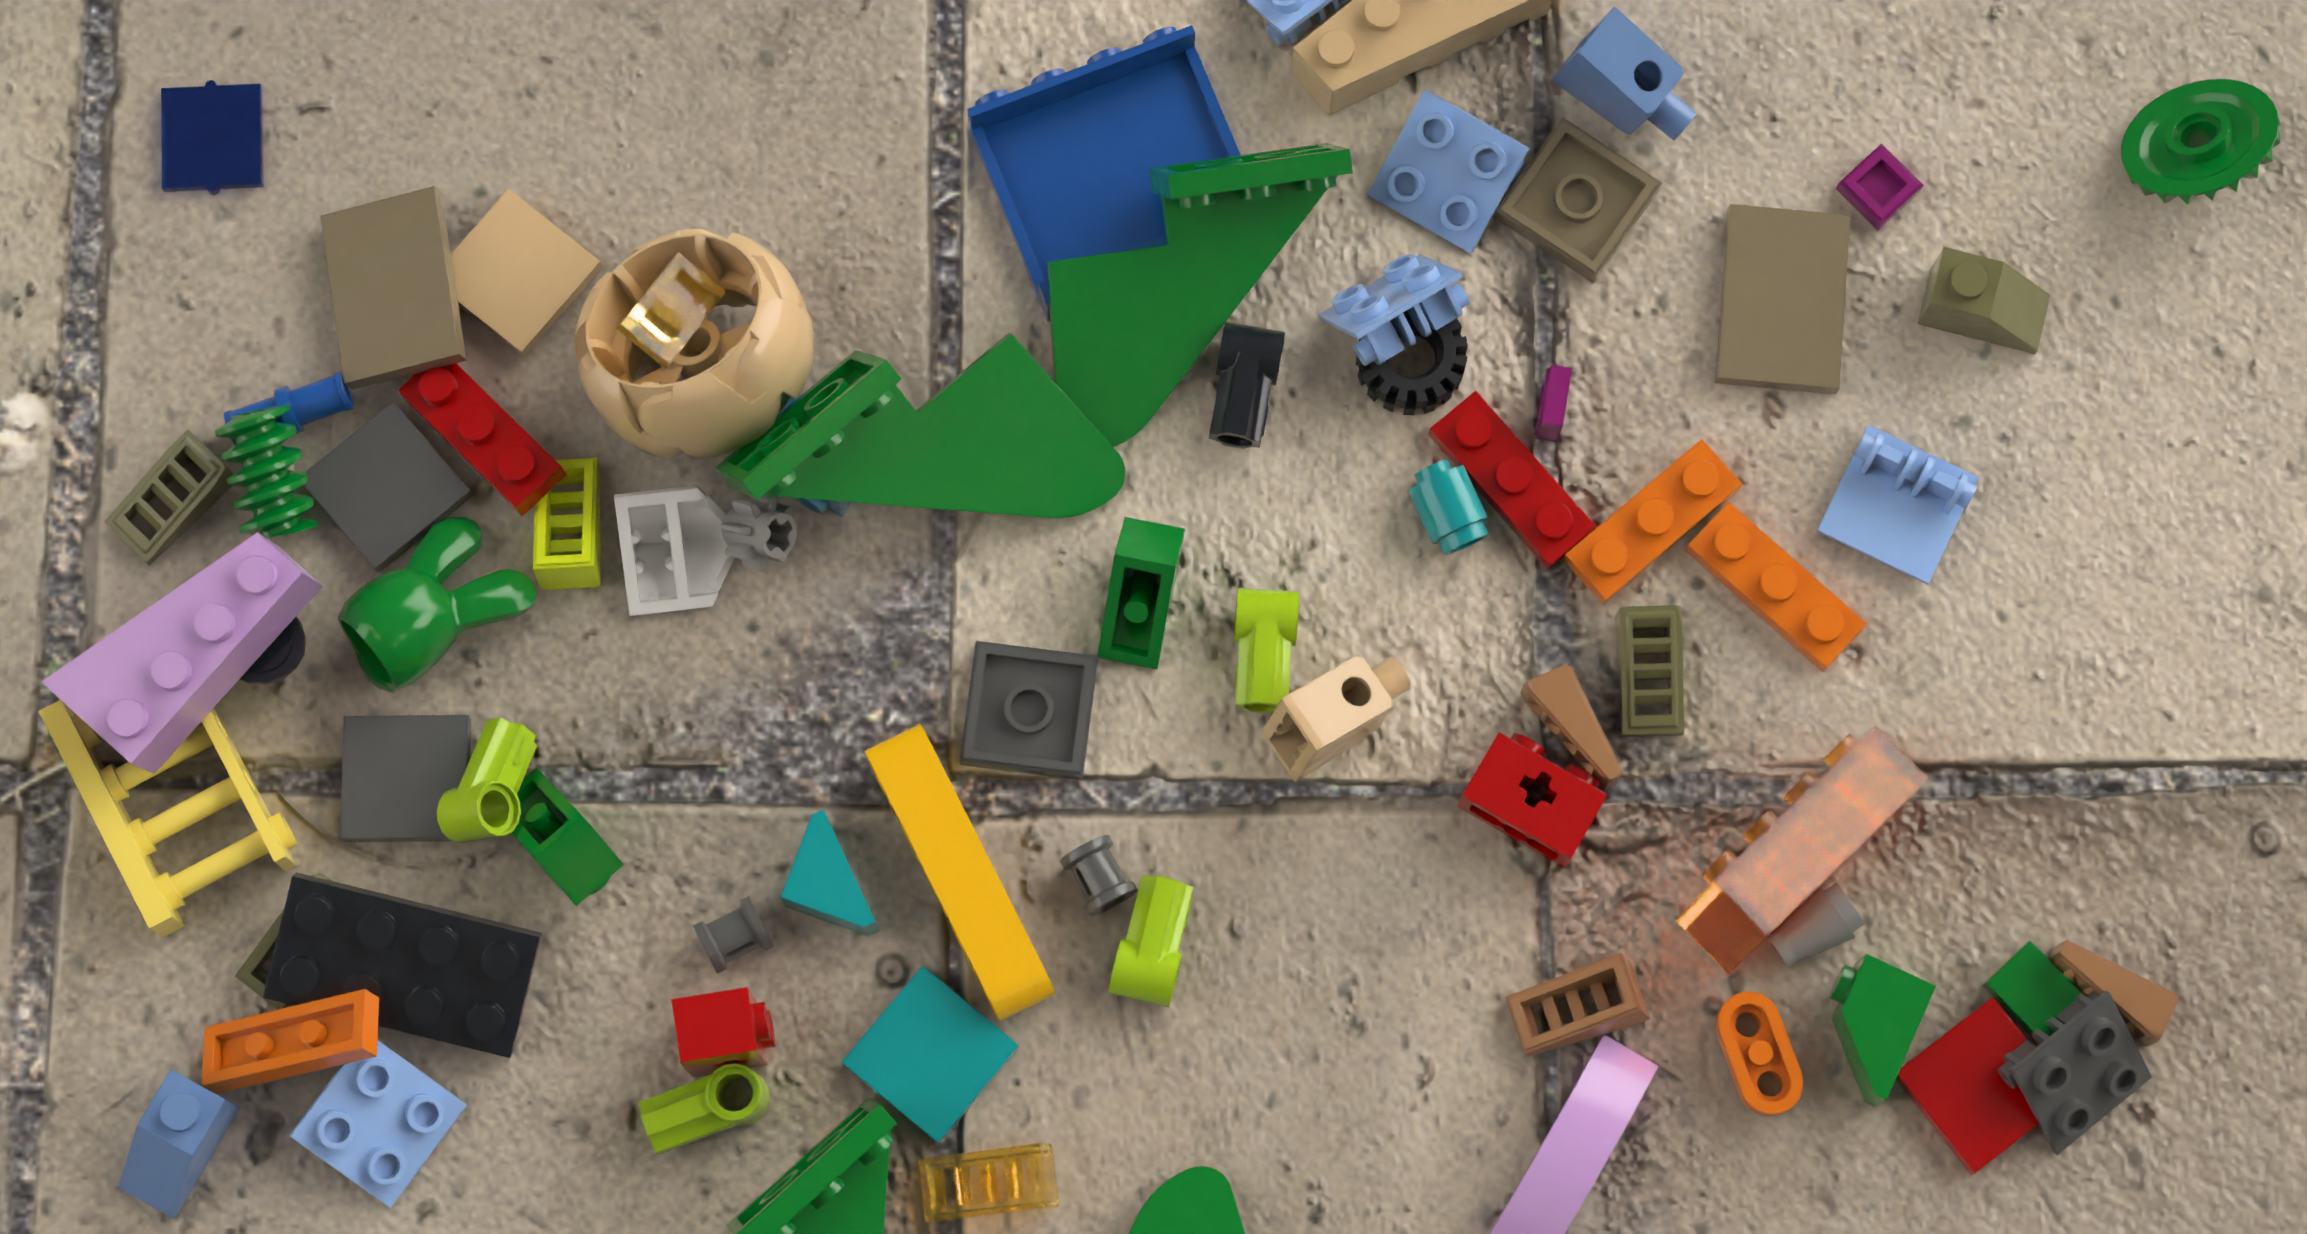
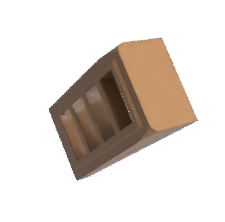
M1566 663L1524 683L1520 694L1524 698L1525 703L1584 770L1600 781L1599 785L1604 791L1616 786L1623 771L1572 666H1568Z
M2069 940L2063 941L2051 949L2047 958L2083 994L2088 996L2093 991L2100 995L2105 991L2111 994L2131 1036L2136 1041L2148 1047L2160 1040L2178 1003L2179 998L2176 997L2177 994Z
M1622 952L1505 997L1524 1055L1527 1057L1622 1030L1650 1019L1634 969ZM1616 982L1623 1003L1612 1007L1605 985ZM1591 989L1598 1009L1597 1013L1590 1016L1587 1014L1580 993ZM1565 996L1574 1022L1566 1025L1563 1023L1555 1000ZM1541 1003L1550 1027V1031L1542 1034L1539 1033L1530 1007Z

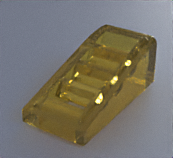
M1035 1143L918 1159L925 1223L1059 1206L1054 1154L1051 1144ZM1022 1160H1029L1032 1196H1025ZM997 1163L1005 1164L1009 1199L999 1200L995 1165ZM972 1166H978L982 1194V1202L973 1203L969 1168ZM954 1169L958 1206L947 1207L943 1170Z

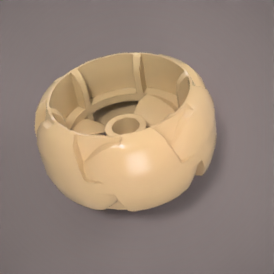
M707 229L678 230L655 237L635 247L631 251V256L620 263L612 272L606 273L593 287L581 309L574 337L581 384L606 424L615 434L647 454L667 459L675 458L681 453H686L699 459L713 458L738 450L761 437L773 426L776 417L786 406L790 398L792 397L797 400L807 382L814 358L812 320L807 312L803 295L783 263L770 251L743 234L733 232L726 239ZM745 305H752L757 307L751 324L736 327L723 334L720 333L714 323L707 320L710 308L714 306L744 307ZM673 325L677 327L667 345L668 354L673 362L634 382L638 367L649 348L656 340L659 341ZM680 374L684 378L682 381H678Z

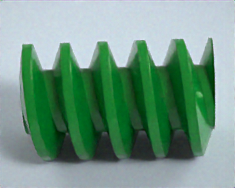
M291 404L261 408L230 417L231 421L215 430L216 437L235 439L236 441L234 447L221 454L222 461L241 463L242 466L240 471L226 479L227 484L247 487L248 491L246 495L232 503L233 509L253 511L254 517L238 527L239 533L254 535L258 532L265 538L300 532L319 525L317 520L299 518L300 514L313 507V497L293 494V491L307 483V473L287 469V467L302 458V451L299 448L282 446L281 444L297 432L296 426L293 424L276 422L278 417L291 409Z

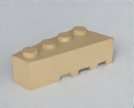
M1352 0L1293 47L1290 72L1324 111L1331 115L1398 84L1399 79L1425 67L1427 69L1433 68L1447 61L1449 56L1478 42L1482 45L1503 35V31L1525 20L1531 22L1548 14L1552 0Z

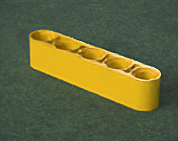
M921 724L865 750L864 753L998 1021L1001 1022L1055 995L1056 993L1048 974Z

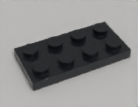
M296 872L291 878L263 998L290 1005H299L366 989L379 997L378 1026L511 1058L542 933Z

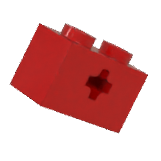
M1498 732L1462 794L1457 807L1559 866L1566 868L1608 794L1597 788L1600 781L1586 770L1572 764H1567L1566 768L1563 769L1543 757L1546 752L1545 749L1532 739L1518 733H1513L1511 738ZM1537 783L1546 789L1543 794L1545 801L1541 800L1534 808L1527 805L1524 801L1527 797L1526 790H1530Z
M748 987L671 999L680 1063L692 1078L711 1075L715 1070L727 1064L736 1063L745 1065L748 1068L767 1065L765 1049L776 1047L770 1010H767L765 1001L757 1003Z

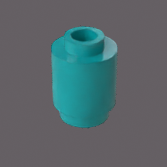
M1443 460L1414 474L1418 484L1410 488L1408 492L1432 544L1439 543L1444 555H1450L1463 550L1489 536L1484 525L1488 517L1464 465L1451 468L1448 460Z

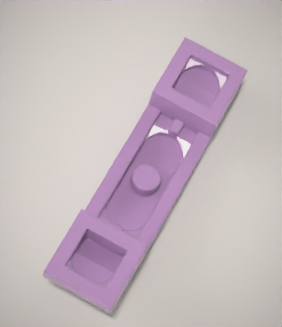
M1606 1035L1601 1037L1573 1086L1572 1092L1489 1234L1566 1233L1658 1068L1656 1064Z

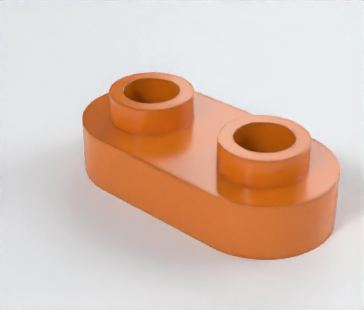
M1746 991L1733 995L1717 1012L1715 1031L1738 1095L1743 1104L1755 1114L1766 1117L1781 1115L1798 1102L1804 1083L1801 1069L1776 1005L1763 994ZM1747 1015L1755 1020L1757 1031L1754 1036L1745 1037L1737 1031L1735 1022L1738 1016ZM1769 1074L1776 1078L1779 1090L1775 1096H1766L1760 1092L1758 1088L1760 1075Z

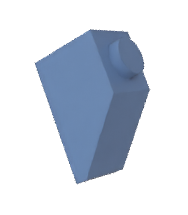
M170 1069L136 1127L118 1188L175 1219L240 1110V1107Z

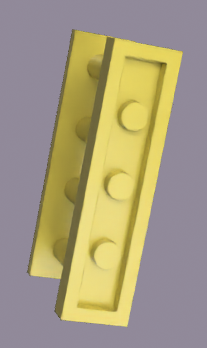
M61 700L39 711L149 929L162 938L185 926L177 911L178 908L185 905V897L254 860L270 853L273 861L285 872L297 867L288 850L298 845L291 828L281 812L270 815L215 707L155 774L134 766L129 762L117 768L113 764L104 767L94 749L95 746L102 743L101 736ZM214 745L230 777L145 822L140 817L131 821L122 803V800L130 797L129 789ZM242 799L257 828L256 832L173 876L168 872L161 875L158 874L149 856L158 850L157 843Z

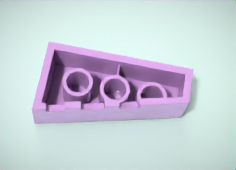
M257 532L41 682L130 764L155 774L323 586L279 546Z

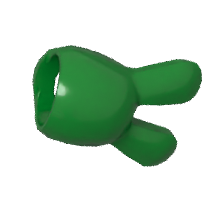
M450 517L434 524L418 545L405 568L386 572L358 589L344 603L338 615L339 624L356 653L362 671L369 681L379 689L393 693L415 682L439 662L456 638L465 630L512 619L532 608L536 597L534 583L526 575L516 570H498L451 591H447L441 586L456 569L481 548L482 534L479 525L475 521L465 517Z

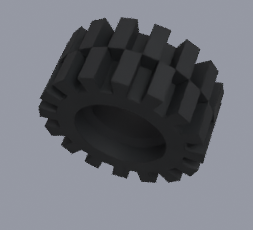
M1405 311L1403 314L1414 336L1423 338L1433 348L1435 354L1433 367L1422 376L1407 377L1395 371L1389 359L1380 365L1373 361L1364 366L1356 355V366L1359 368L1358 379L1361 386L1367 385V395L1374 402L1378 398L1384 401V409L1393 412L1396 406L1404 408L1403 415H1414L1415 409L1423 408L1425 414L1434 411L1436 404L1440 401L1444 405L1452 397L1454 389H1458L1468 358L1466 357L1468 343L1466 336L1462 337L1460 334L1462 325L1458 319H1454L1438 330L1432 329L1430 325L1432 333L1424 337L1413 324L1407 311Z

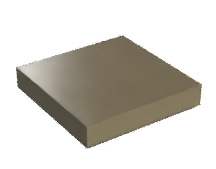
M1562 117L1496 209L1494 218L1594 283L1661 188L1662 182Z

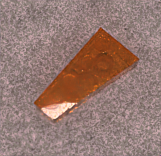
M1876 725L1859 742L1849 733L1823 759L1831 768L1819 780L1811 772H1808L1783 797L1791 805L1787 811L1777 818L1769 810L1743 835L1751 845L1740 856L1736 857L1728 849L1702 874L1710 885L1676 921L1728 974L1929 780Z

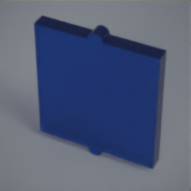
M209 80L205 83V86L161 88L162 189L164 192L207 190L209 194L217 195L220 189L264 187L263 87L260 83L217 85L215 81Z

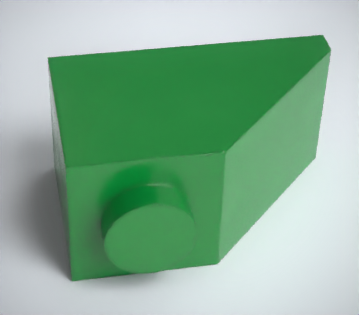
M1129 517L1124 518L1113 559L1097 654L1098 658L1158 669L1177 578L1185 528Z
M537 767L523 779L517 793L520 801L521 815L518 825L511 834L577 906L586 897L601 890L608 883L610 877L624 864L579 811Z
M1868 954L1855 963L1854 968L1846 964L1843 965L1829 998L1838 1002L1831 1019L1864 1102L1877 1107L1885 1102L1890 1094L1936 986Z

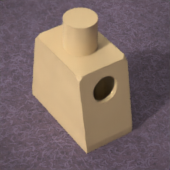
M1360 655L1355 656L1282 698L1261 733L1296 783L1375 732L1394 708L1392 699L1410 689V680L1404 668L1393 657H1389L1375 667L1370 668L1364 658Z

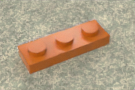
M1701 439L1567 552L1563 561L1595 597L1605 605L1739 491L1743 483Z
M1729 501L1685 549L1691 557L1821 672H1824L1867 625L1864 620Z
M366 989L207 1026L204 1033L201 1086L218 1094L377 1057L379 997Z

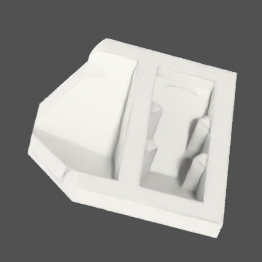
M698 485L614 495L629 616L712 607L735 558L725 554L728 545L723 539L721 524L726 512Z

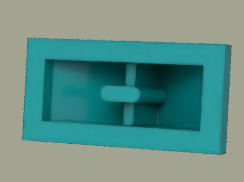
M824 809L812 814L780 897L784 906L865 936L878 932L875 919Z

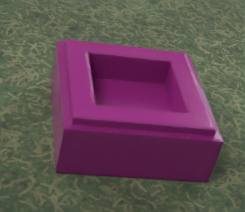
M1880 144L1838 183L1836 190L1871 225L1880 230L1922 190L1924 185L1883 144Z
M1551 364L1550 368H1547L1541 385L1534 430L1536 439L1558 441L1564 424L1572 368Z

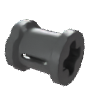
M1109 835L1100 836L1077 847L1060 860L1064 870H1072L1087 898L1088 903L1085 909L1089 916L1101 914L1126 901L1138 892L1134 882L1126 881L1110 851L1113 842Z
M749 896L740 900V908L708 924L701 921L693 925L717 974L726 970V963L758 947H762L764 950L774 947Z

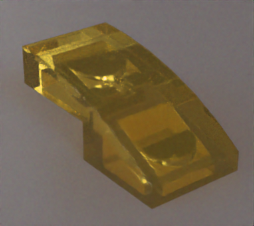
M678 252L616 329L666 369L702 325L704 319L724 296L726 291Z

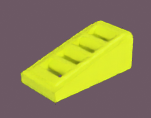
M597 458L556 460L567 474L557 485L584 484V490L551 493L550 490L535 504L533 571L539 587L543 590L596 588L601 585L599 462ZM583 508V514L552 515V510ZM582 533V539L552 540L553 534Z

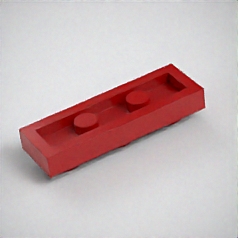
M457 363L416 373L397 390L402 398L521 516L525 515L567 476L562 466Z
M1474 391L1429 429L1428 435L1456 467L1464 465L1473 486L1547 570L1563 559L1567 552L1596 529L1597 526L1477 391Z

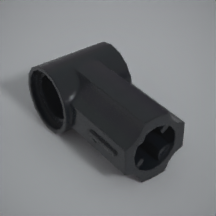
M1225 322L1216 375L1220 376L1209 439L1235 448H1260L1268 414L1271 385L1276 386L1285 332Z

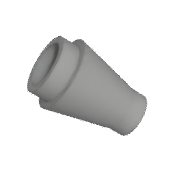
M1835 883L1824 891L1819 886L1777 931L1768 936L1767 939L1785 965L1790 968L1801 960L1855 939L1853 932L1865 923L1840 886Z

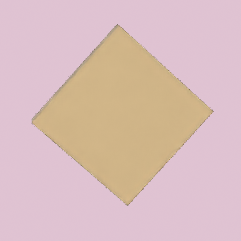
M507 189L451 253L458 306L524 358L603 268L600 260L510 189Z

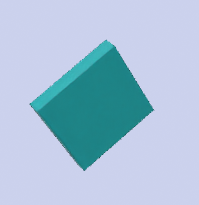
M922 966L841 1063L939 1145L1020 1047L933 973Z

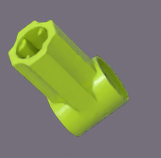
M1237 588L1234 643H1239L1234 692L1236 709H1243L1254 713H1273L1281 699L1289 695L1291 647L1296 646L1299 592Z
M493 718L486 721L459 787L446 791L438 803V824L449 840L456 843H466L506 836L513 832L518 825L521 807L517 793L537 748L534 742L537 735L524 725L512 723L503 718Z
M1141 876L1126 939L1121 938L1108 993L1163 1007H1170L1182 959V953L1178 951L1183 931L1187 925L1194 887L1166 877Z
M733 1063L721 1066L712 1075L638 1102L647 1136L655 1153L660 1155L734 1126L752 1125L760 1120L768 1110L770 1093L763 1078L747 1066ZM737 1079L749 1080L753 1088L751 1102L740 1111H728L723 1104V1093L727 1085Z

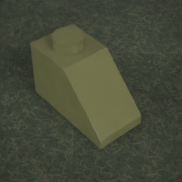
M1943 247L1930 268L1917 324L2036 354L2050 294L2005 262Z

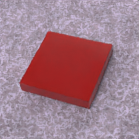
M1994 997L1986 1001L1902 1066L1896 1078L1899 1085L1970 1175L1978 1172L2039 1124L2019 1086L2014 1089L2009 1087L1997 1071L2004 1064L2003 1056L2008 1052H2013L2027 1039Z

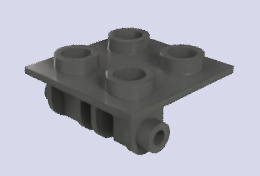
M2093 991L2088 996L2083 994L2076 996L2074 1002L2060 1012L2056 1018L2051 1017L2046 1021V1026L2052 1034L2051 1036L2040 1029H2036L2031 1033V1036L2037 1047L2026 1040L2013 1052L2006 1053L2003 1056L2004 1064L1997 1069L1999 1075L2009 1087L2014 1089L2019 1086L2053 1152L2057 1155L2152 1078L2108 991L2103 992L2101 995Z

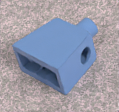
M1613 7L1586 34L1551 79L1622 132L1630 135L1648 120L1674 141L1697 113L1671 92L1672 88L1684 74L1682 67L1616 7Z

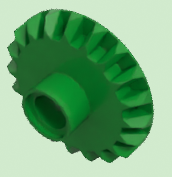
M2207 79L2179 86L2151 101L2131 121L2121 144L2123 166L2131 183L2138 184L2145 196L2156 193L2164 203L2179 196L2189 205L2197 195L2204 194L2213 201L2216 191L2228 188L2237 192L2241 178H2257L2259 165L2272 162V148L2281 143L2279 134L2281 123L2278 112L2268 95L2255 86L2242 81Z

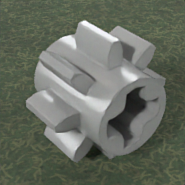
M762 496L758 500L751 497L750 502L734 499L732 501L733 506L727 511L721 524L722 536L728 545L725 554L742 559V566L760 571H765L768 559L784 563L786 555L793 549L798 535L795 521L791 517L794 511L793 507L777 503L776 496L772 498Z

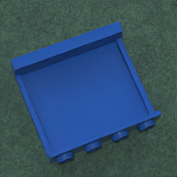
M1192 25L1178 31L1175 27L1161 28L1147 35L1143 39V44L1124 51L1117 47L1102 50L1091 56L1087 61V65L1068 72L1061 68L1046 71L1035 77L1028 87L1012 93L1005 89L990 92L980 97L975 102L974 107L967 109L970 133L1047 322L1050 321L1047 261L1167 244L1161 195L1152 192L1149 168L1241 155L1195 48V31Z

